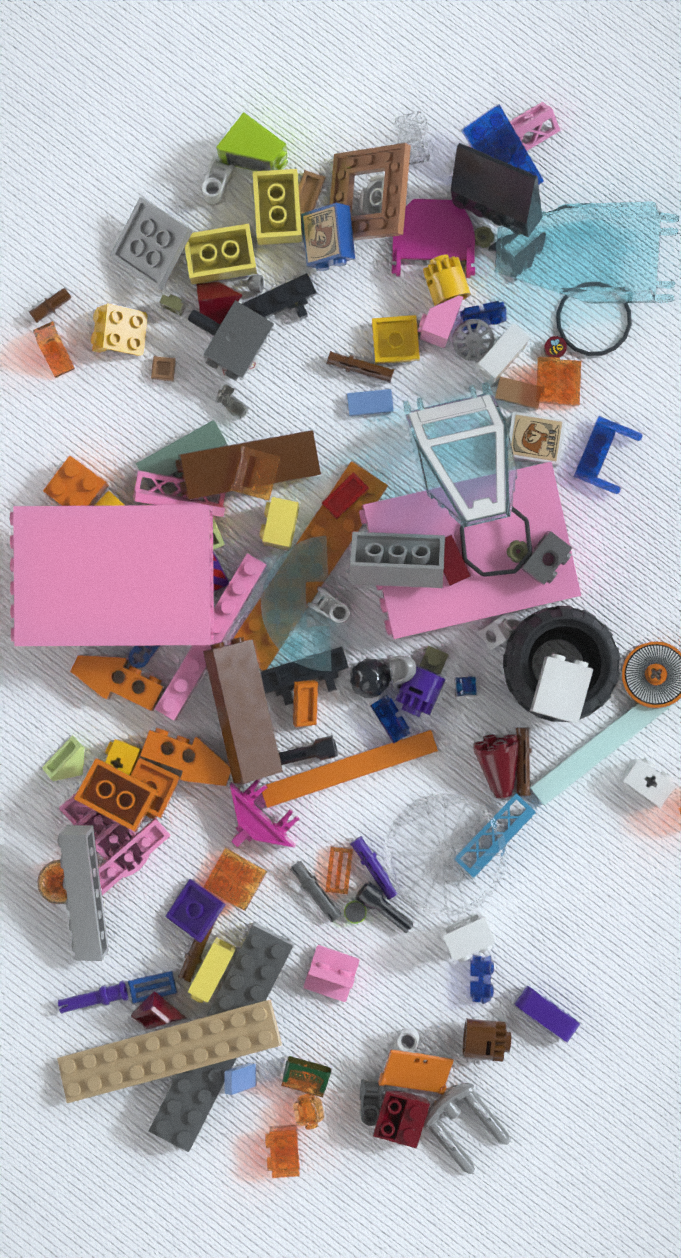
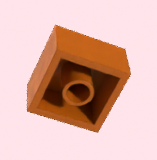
M69 455L43 492L62 506H94L109 484Z

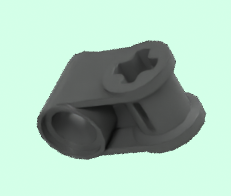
M361 1079V1120L365 1125L374 1126L376 1125L382 1105L384 1086H380L377 1082H365L364 1079ZM369 1108L377 1112L373 1119H368L364 1115V1112Z

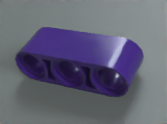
M528 985L514 1003L520 1010L567 1043L581 1024Z

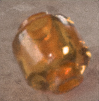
M314 1093L303 1094L297 1097V1101L293 1104L296 1123L300 1126H305L306 1130L319 1127L318 1123L325 1118L322 1100L315 1096Z

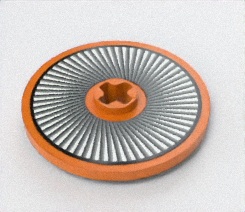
M658 641L647 642L633 649L625 659L622 668V682L628 695L638 704L648 708H664L680 700L681 652L668 643ZM652 670L655 672L661 671L660 680L651 678Z

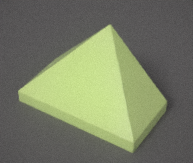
M72 735L47 761L42 769L52 781L83 775L84 747Z

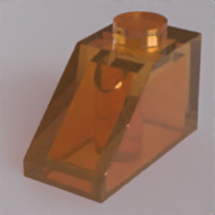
M54 321L33 330L37 344L55 378L75 369Z

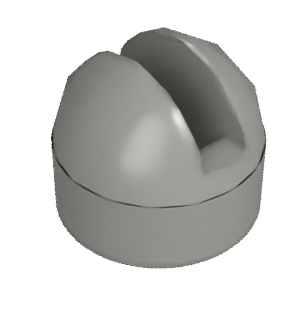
M252 275L248 278L247 287L251 292H263V275Z

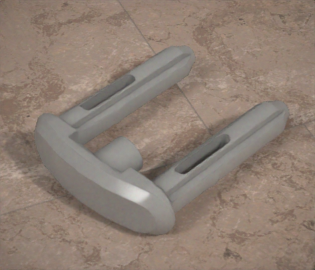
M462 1083L441 1095L428 1109L423 1128L428 1127L464 1172L472 1174L475 1172L474 1162L438 1119L443 1112L451 1120L455 1119L461 1113V1110L455 1103L458 1100L464 1099L499 1143L508 1145L510 1137L507 1130L473 1090L474 1084ZM474 1102H477L481 1106V1108L489 1116L488 1119H486L482 1115V1113L474 1105ZM439 1131L443 1132L454 1147L451 1148L439 1134Z

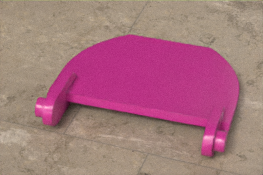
M413 199L405 207L403 235L393 236L392 261H396V265H392V274H396V277L401 276V259L431 260L447 254L449 258L455 256V258L459 257L460 261H466V278L475 276V267H471V263L475 262V234L472 222L465 209L457 208L452 200Z

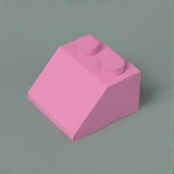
M457 296L430 308L428 315L423 314L418 332H421L420 340L445 349L463 297Z

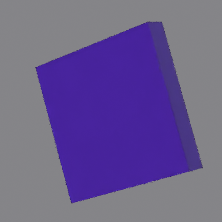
M189 879L165 917L196 941L202 942L226 904L193 879Z

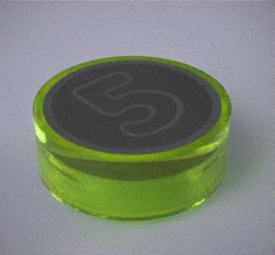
M357 900L346 904L344 915L350 923L358 924L366 917V907Z

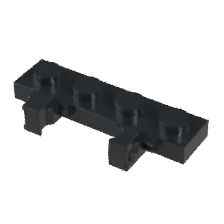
M308 273L242 304L266 319L285 309L291 310L294 308L301 321L308 317L304 305L308 304L307 299L317 295V292Z
M341 646L261 671L260 674L265 694L275 692L276 696L282 695L285 706L293 704L290 690L294 689V682L318 678L319 681L325 680L328 693L337 690L334 679L339 677L338 672L349 669Z

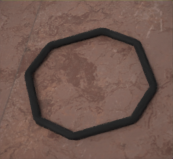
M506 504V508L511 510L525 523L528 551L515 569L491 572L480 570L467 559L464 528L469 521L465 519L460 525L462 558L480 576L515 574L532 554L529 520L510 504Z

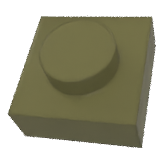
M163 294L159 301L162 308L179 316H182L185 310L184 304L181 303L182 299L170 294L168 297Z
M428 645L419 666L440 675L449 654Z

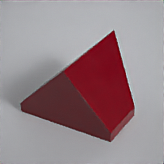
M219 281L196 284L200 313L220 325L234 301L239 302L243 296Z
M155 991L131 1014V1017L147 1030L168 1024V1022L188 1019Z

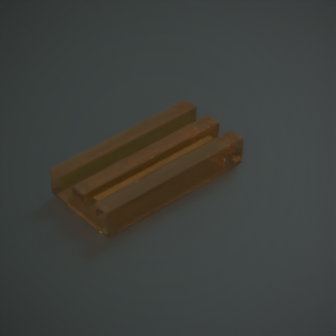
M330 847L325 892L348 894L353 849ZM334 852H339L335 888H330ZM343 853H348L344 889H339Z

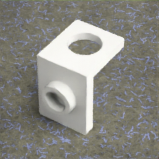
M509 612L478 633L488 648L492 650L509 639L512 631L520 624V621L514 612ZM488 631H492L496 635V642L488 638Z

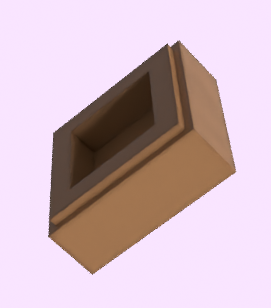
M153 356L151 379L174 382L176 358Z

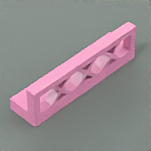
M541 102L469 145V147L487 155H496V159L508 163L558 133L560 128L553 109L544 102ZM550 119L552 128L545 132L540 131L543 122ZM533 132L529 142H521L525 133ZM513 143L512 152L507 155L503 154L505 145Z
M138 470L133 493L134 501L153 505H210L213 507V515L224 517L225 507L223 503L226 493L219 495L218 503L208 501L206 496L203 497L205 500H200L199 498L188 500L186 495L177 496L181 492L178 483L183 482V478ZM142 477L151 478L156 484L149 490L140 489ZM167 482H173L178 489L171 494H166L161 486Z

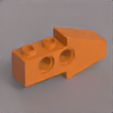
M78 655L70 670L72 674L102 698L110 700L112 694L115 693L150 711H154L165 689L164 686L160 685L162 680L152 675L146 678L140 675L141 670L131 665L128 669L125 668L129 661L127 658ZM117 671H122L125 676L124 681L120 684H117L113 679ZM137 681H142L145 685L144 691L140 694L136 693L133 688Z
M157 727L155 731L149 730L140 756L183 771L180 778L182 781L227 786L231 776L229 764L202 739L196 736L193 744H190V739L177 735V738L168 736L169 732ZM165 742H170L174 746V751L170 755L165 754L162 750ZM187 749H191L195 753V759L192 762L184 760L183 754Z

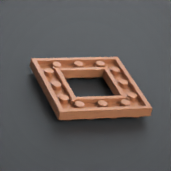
M400 143L334 154L330 204L340 203L350 206L351 215L355 176L385 171L381 213L351 216L353 241L403 235L411 145Z

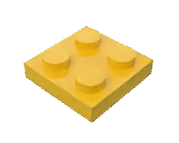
M416 315L372 318L375 364L420 361Z

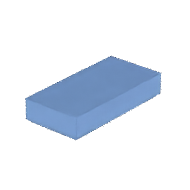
M391 389L347 393L349 417L394 412Z
M247 1063L225 1071V1094L233 1095L256 1087V1063Z

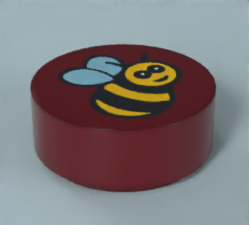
M559 336L550 337L544 344L545 355L553 360L560 359L567 349L565 340Z

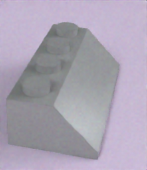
M353 532L350 557V584L443 588L445 535Z

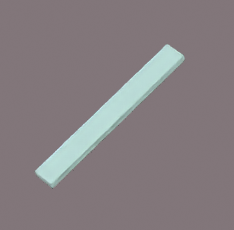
M637 703L533 784L530 789L539 801L546 805L673 705L664 708H648Z

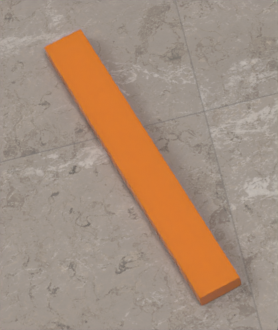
M428 730L266 784L268 788L262 794L266 806L269 808L437 752L438 749L432 731Z

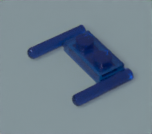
M598 415L573 477L617 495L621 491L620 486L598 478L616 432L636 441H641L643 434Z

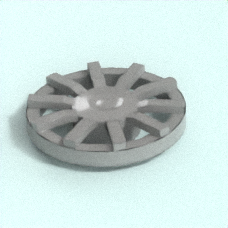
M469 319L457 326L452 336V344L455 352L461 358L468 361L481 360L493 347L494 334L490 326L484 321ZM470 324H477L476 329L472 330ZM481 325L486 328L485 331L479 333ZM465 326H467L468 328L467 333L461 331V329ZM489 332L490 338L483 339L482 337ZM458 333L464 336V339L456 340ZM482 342H490L488 348L482 345ZM465 343L460 349L457 348L456 344ZM479 347L484 350L482 354H479ZM466 348H469L467 355L462 353ZM475 349L477 356H471L472 350Z

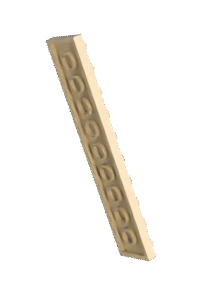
M266 1000L59 1057L57 1061L66 1102L72 1103L282 1046L272 1002L271 1000Z

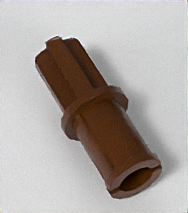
M63 288L47 299L45 297V301L28 312L35 322L38 323L52 312L56 313L55 310L72 297L67 289Z

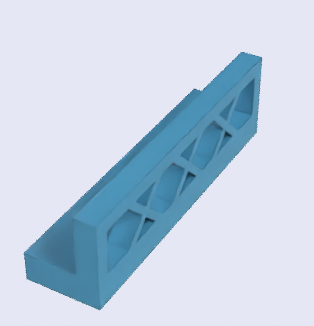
M516 793L463 848L454 860L475 878L536 814V811ZM516 800L526 808L520 816H510V806ZM508 810V816H502ZM498 819H508V829L505 832L495 833L494 823ZM510 819H516L510 826ZM492 826V833H485ZM483 835H492V846L489 849H479V839ZM495 835H501V836L495 841ZM476 843V849H470ZM466 852H476L477 861L471 868L461 860ZM479 852H485V853L479 858Z

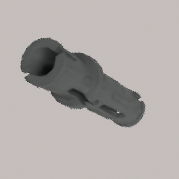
M301 860L295 863L290 870L302 884V889H306L331 923L338 919L342 913L316 881L317 877L308 871Z

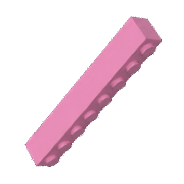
M248 553L214 608V643L225 640L267 569V564ZM192 645L155 710L177 721L207 670L203 651L211 649L210 645Z

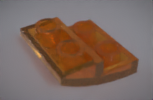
M538 357L536 402L579 406L581 361Z
M225 847L203 887L225 901L246 911L268 871Z

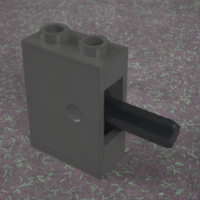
M236 300L221 325L197 310H192L188 316L189 322L214 336L203 354V357L206 359L205 363L216 370L218 367L226 371L225 375L234 381L244 379L274 328L273 322Z

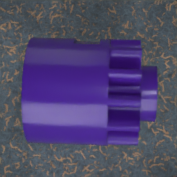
M416 666L414 677L402 683L395 701L403 704L401 710L419 718L421 713L430 716L446 679Z

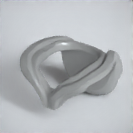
M388 655L387 660L393 678L392 685L395 690H399L402 683L414 677L416 664L408 656Z

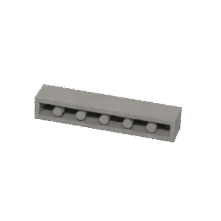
M67 825L58 835L57 844L61 848L60 866L64 870L63 887L67 892L66 909L69 911V930L72 931L73 937L71 948L75 952L76 961H102L108 953L109 947L94 829L90 825Z

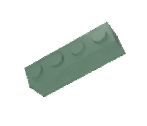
M212 420L135 464L139 471L180 478L182 473L177 472L175 460L179 459L178 454L226 446L228 444L216 422ZM143 477L150 489L156 485L151 478Z

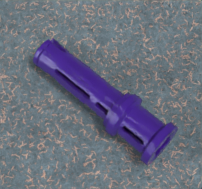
M123 980L116 985L108 987L103 985L97 991L59 999L58 1007L62 1006L59 1011L61 1014H64L65 1012L101 1003L107 1006L110 1005V1002L122 999L127 1001L129 999L127 986Z

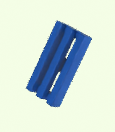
M173 970L129 980L128 985L132 1003L145 1001L151 995L136 997V993L169 985L171 989L156 993L161 997L177 994ZM169 977L168 981L134 988L136 984Z

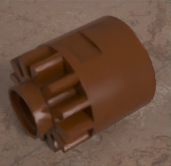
M466 1018L463 1032V1058L503 1062L504 1052L510 1053L511 1032H507L506 1023Z

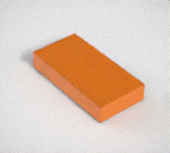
M316 680L294 682L293 725L295 727L317 725L318 682Z

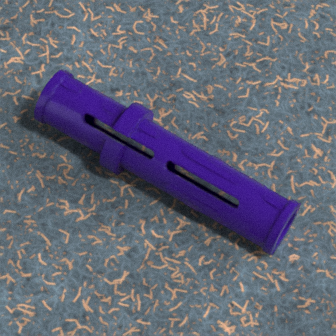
M362 836L353 840L350 845L361 859L360 863L366 866L375 882L387 897V900L396 896L400 891L377 860L375 851H371Z

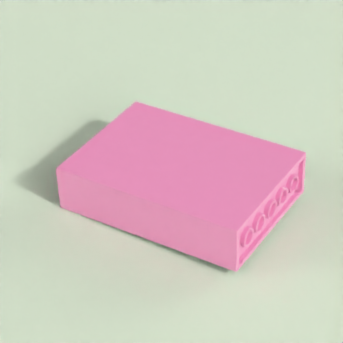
M552 462L505 472V503L512 505L528 518L532 551L547 531L553 532L570 545ZM496 474L454 484L469 508L473 507L474 500L487 497L493 503L497 502ZM445 486L362 505L363 510L359 511L361 523H366L368 532L445 535V537L452 534L462 556L459 529L465 517ZM506 508L504 513L470 520L464 528L467 559L483 572L515 569L519 564L513 562L507 556V548L510 547V543L514 540L527 543L525 523L508 508ZM551 553L543 555L542 562L544 565L549 566L552 564L553 556ZM573 556L570 557L565 565L560 564L555 570L558 574L550 584L546 582L545 585L540 584L522 569L515 574L483 577L466 563L465 565L471 577L449 586L443 572V588L376 585L377 590L382 591L383 598L379 599L381 610L383 613H387L388 620L384 621L386 632L388 635L391 634L394 639L581 596Z
M210 505L13 506V512H10V525L13 526V535H10V548L14 549V558L10 559V570L14 572V581L10 583V593L14 595V604H11L10 614L11 618H14V628H11V641L14 642V646L214 644L213 507Z

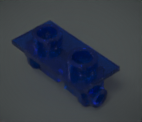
M499 300L483 304L484 311H480L479 305L465 307L460 311V318L463 322L469 319H478L488 325H497L507 321L506 306H504V302H499ZM470 324L471 329H476L477 324ZM467 326L463 327V331L468 330Z
M386 695L370 705L393 744L411 734L409 731L410 726H408L403 716L401 715L397 718L396 713L399 710L392 697L389 698Z
M473 955L472 960H470V976L478 977V981H470V997H472V1002H481L482 998V1004L491 1001L494 995V986L491 984L494 963L491 961V955L483 958L480 955Z

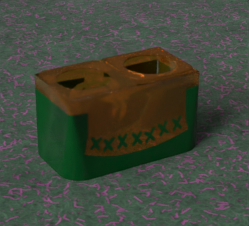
M289 1056L288 1060L286 1058L281 1086L323 1098L332 1069L325 1065Z

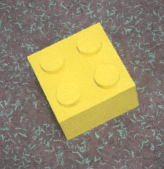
M272 497L271 502H266L264 515L267 521L266 524L261 525L259 534L264 546L287 551L291 550L300 509L299 502Z

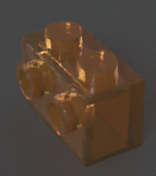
M297 1125L271 1126L269 1134H265L266 1148H270L271 1157H267V1171H272V1178L300 1176Z

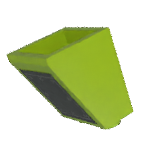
M245 112L241 114L216 147L219 162L229 166L232 164L235 167L252 171L284 170L288 164L287 144Z

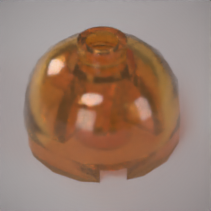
M60 859L46 864L39 872L37 879L38 891L42 898L56 905L66 904L67 892L63 887L64 870L60 866Z

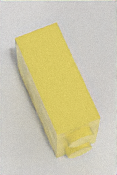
M216 937L188 990L193 1000L199 1003H203V1001L209 1002L235 952V946Z

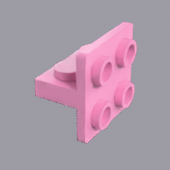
M317 945L303 986L304 989L346 1002L355 981V974L360 959Z

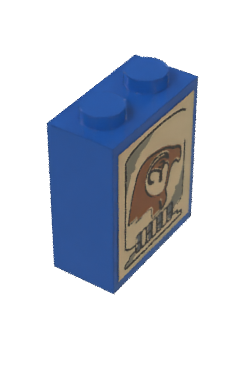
M333 203L301 214L307 267L316 268V271H327L330 266L347 265V261L355 259L350 206Z

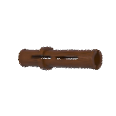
M330 351L326 365L345 369V372L348 373L352 371L387 381L388 383H391L394 369L355 359L353 355L345 356Z
M519 727L515 728L519 745L516 763L517 794L519 796H530V753H532L529 741L530 728Z
M215 922L202 942L193 940L189 952L185 953L184 958L186 959L177 976L178 978H183L187 982L192 981L191 979L197 965L201 964V955Z

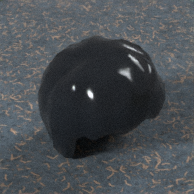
M366 658L363 661H359L350 672L349 682L352 685L351 689L355 694L364 698L371 699L377 697L389 687V683L392 680L391 670L382 660Z

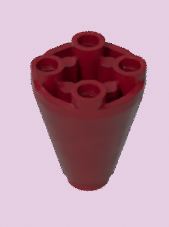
M489 734L483 736V741L473 743L474 753L495 798L510 797L514 789L519 746L516 734H508L503 737Z

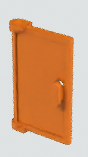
M391 1049L384 1071L380 1074L378 1084L380 1086L389 1085L437 1092L444 1095L447 1088L446 1082L454 1060Z

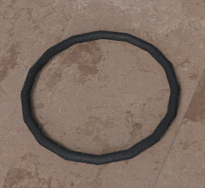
M601 282L583 283L570 289L561 299L556 312L557 329L561 338L575 352L586 356H603L617 350L627 339L632 326L631 309L625 297L614 287ZM585 287H601L612 291L621 299L627 311V327L623 337L613 347L604 351L588 352L576 347L566 338L561 327V311L565 301L574 292Z

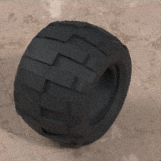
M558 605L532 613L512 631L506 642L502 668L504 669L505 682L509 692L522 708L540 719L551 722H568L530 711L538 684L532 667L534 654L545 642L562 639L577 647L582 655L583 662L588 663V668L593 669L579 720L592 715L593 712L603 707L611 698L610 695L618 684L620 676L619 660L621 658L619 647L616 646L612 637L613 634L606 624H602L595 615L572 606Z

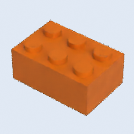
M96 758L74 799L136 832L159 791Z

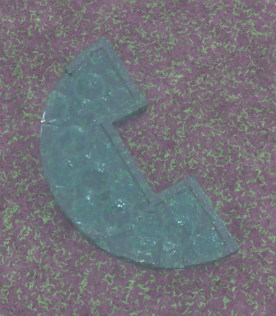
M327 536L309 538L285 551L269 571L261 596L264 625L276 647L297 664L318 671H332L330 626L307 627L306 582L328 581Z

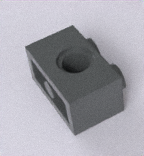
M547 531L521 569L540 584L545 585L546 582L550 584L558 574L555 571L560 564L565 565L572 556L569 553L572 547L553 532ZM545 553H551L553 556V562L549 566L544 565L542 562V557Z

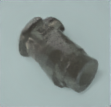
M227 384L223 385L222 390L219 389L217 392V403L224 405L232 416L242 419L246 415L248 408L231 396L234 388Z

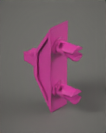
M258 779L245 791H241L231 782L230 789L238 826L235 828L238 833L231 842L236 847H239L245 839L249 842L254 839L256 841L295 848L296 844L287 836L286 832L300 820L298 815L287 821L293 813L289 809L275 823L254 803V800L268 788L266 784L255 790L260 782V779Z

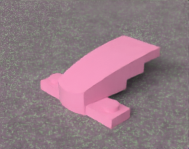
M75 792L59 806V810L73 825L93 826L96 851L106 859L98 867L101 892L104 895L123 877H128L139 871L148 860L149 854L166 841L171 834L156 817L138 833L76 801L74 797L77 792Z

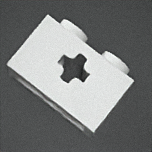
M635 759L620 781L656 807L661 808L676 787L671 782L673 778L663 771L659 774L653 769L655 765L647 759ZM646 777H652L651 781L654 784L646 786L647 781L644 779Z

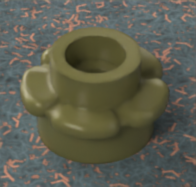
M483 226L474 231L476 246L488 248L490 243L494 241V233H492L489 227Z
M519 540L512 541L510 547L507 548V556L515 563H519L528 552L527 543L524 541L519 542Z

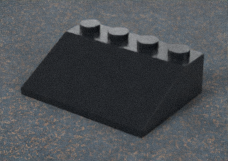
M462 143L457 145L450 189L453 204L459 209H466L479 218L484 217L497 226H504L517 235L522 234L529 237L542 219L538 176Z

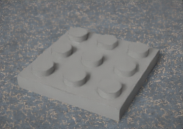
M139 197L110 257L155 288L162 290L193 230L146 198Z

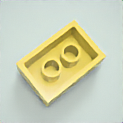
M297 169L254 171L253 188L258 245L302 242Z
M249 224L193 232L185 245L189 278L192 285L257 274Z

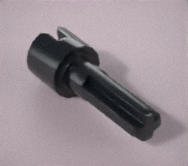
M333 735L315 739L312 745L279 752L281 765L315 757L321 761L338 757V750Z
M368 881V884L365 883L355 896L358 902L368 910L376 909L404 933H408L412 929L413 922L383 898V892L374 884Z

